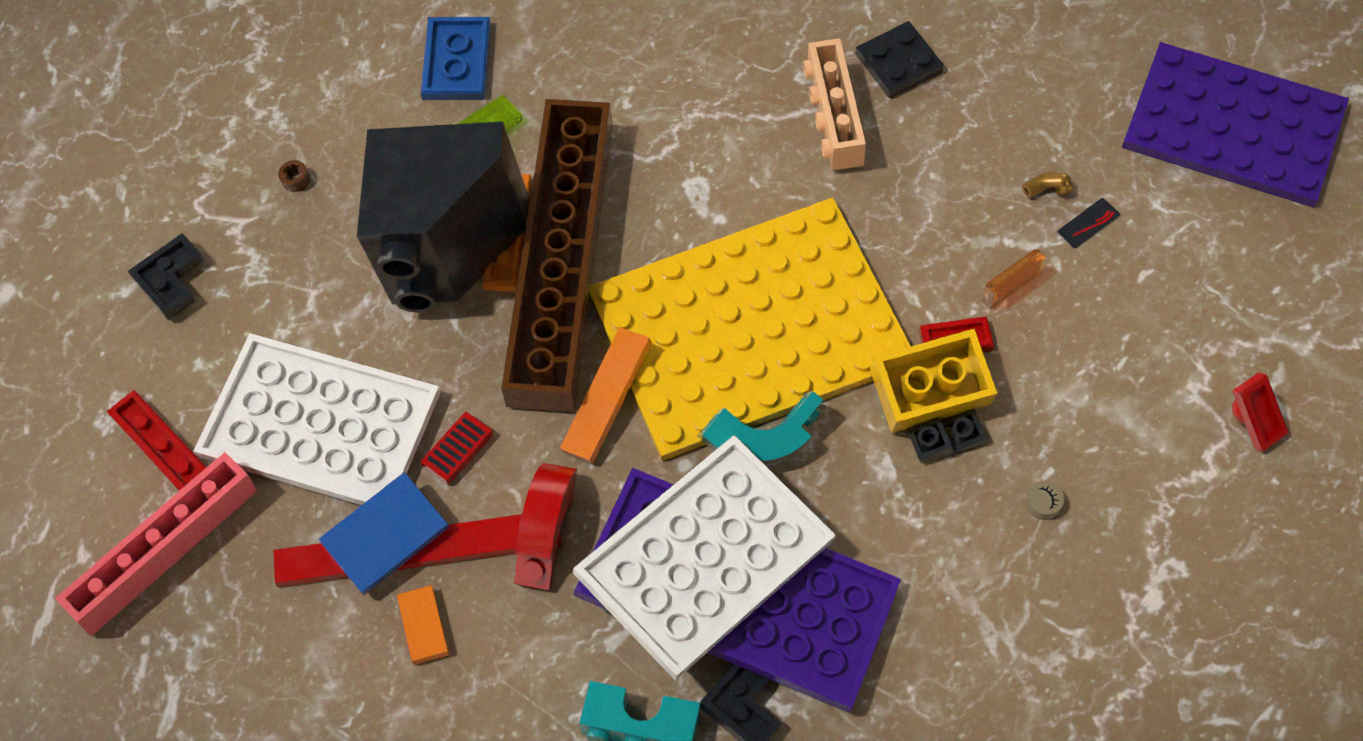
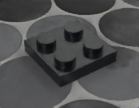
M910 21L857 46L855 55L889 99L943 72L944 64Z

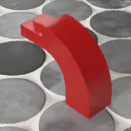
M542 463L535 472L526 496L515 548V554L518 555L514 584L550 590L552 587L559 534L566 511L573 503L577 468Z

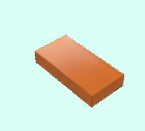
M432 585L397 594L413 665L449 656Z

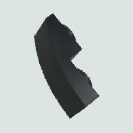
M974 408L944 421L937 417L907 430L920 463L953 456L989 443Z

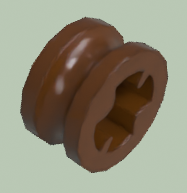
M299 160L287 161L280 167L278 172L282 185L290 192L304 190L311 180L306 166ZM295 172L300 174L297 179L295 178ZM290 174H293L294 180H290L288 176Z

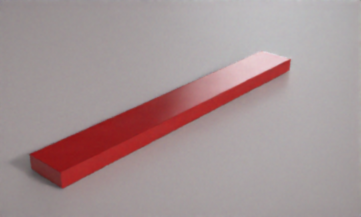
M522 514L449 524V528L397 570L515 553ZM561 532L559 534L557 547L562 546ZM322 543L273 550L274 577L278 588L348 578Z

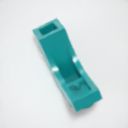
M814 391L807 392L786 418L770 430H757L748 427L726 408H722L697 437L713 450H717L734 435L760 461L774 460L794 452L811 438V435L801 426L803 424L807 427L810 426L819 416L821 410L817 407L823 399Z

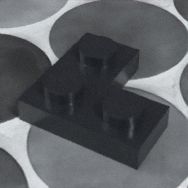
M181 233L128 270V273L169 321L195 302L193 295L179 278L202 263L204 259L194 245Z
M735 664L731 666L700 701L701 709L738 741H769L781 726L779 721L754 701L771 679Z

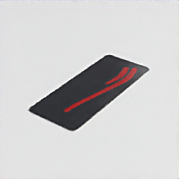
M1101 198L1060 228L1057 233L1073 248H1077L1119 217L1120 213L1108 201Z

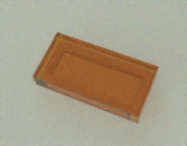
M1034 249L986 283L982 302L991 310L1041 274L1045 256L1038 249Z

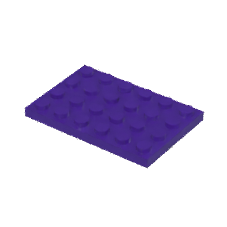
M1160 42L1122 148L1314 208L1320 195L1349 98Z

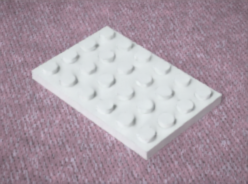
M250 333L193 452L197 457L212 462L225 452L246 472L362 505L403 472L407 474L441 391L439 386Z
M733 435L575 566L573 574L676 681L831 544L836 535Z

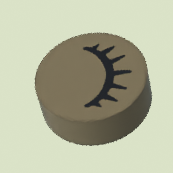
M1050 482L1035 484L1030 489L1027 497V507L1031 514L1044 520L1056 517L1061 512L1064 504L1062 490Z

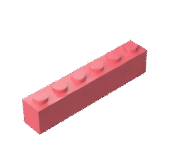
M224 452L55 599L92 637L257 492L250 477Z

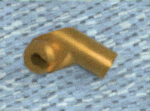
M1044 172L1022 184V190L1026 197L1032 198L1048 188L1055 187L1056 193L1061 196L1072 192L1074 185L1070 181L1072 179L1071 176L1065 172Z

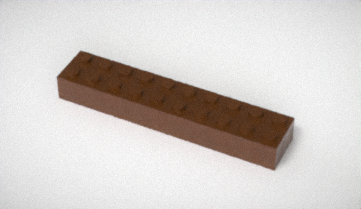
M545 100L501 386L506 407L575 411L590 299L589 291L592 284L613 126L609 102Z

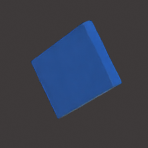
M428 17L421 84L422 100H485L491 30L490 17Z
M403 472L318 540L364 596L446 531L449 526L406 473Z

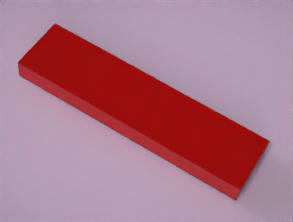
M132 390L107 410L109 416L178 491L207 468L135 390Z

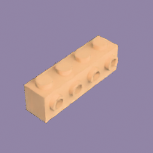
M839 38L809 43L808 60L803 61V71L805 79H811L812 86L809 87L811 105H817L818 113H815L817 132H823L824 139L821 140L823 158H829L832 171L864 166L866 142L841 40Z

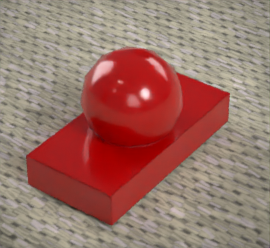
M1258 372L1232 390L1235 397L1232 403L1233 416L1238 422L1246 426L1254 449L1263 452L1289 433L1267 374Z

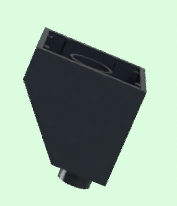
M503 121L367 129L357 238L391 304H396L397 307L408 312L423 313L434 309L436 302L458 301L485 273L487 267L492 262L494 264L497 261V257L503 251H506L526 230L529 195Z

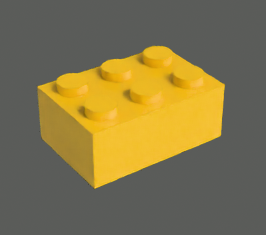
M974 329L875 356L870 367V372L891 433L918 426L937 417L944 419L973 408L976 410L990 406L997 395Z

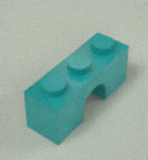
M589 681L579 722L582 735H587L586 739L589 741H695L701 717L699 702L663 695L658 713L649 720L638 721L626 713L628 704L626 688Z

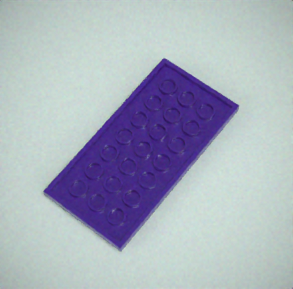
M632 467L593 551L674 484ZM825 548L707 653L850 713L901 579ZM579 580L574 590V596L606 609Z

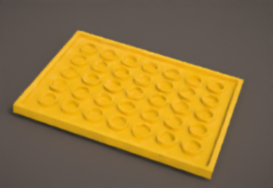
M833 197L590 286L589 291L590 299L610 345L619 327L649 337L652 341L630 390L662 462L707 445L697 436L722 408H726L743 424L752 428L789 414L807 392L814 391L823 400L873 382L870 367L875 356L911 347Z

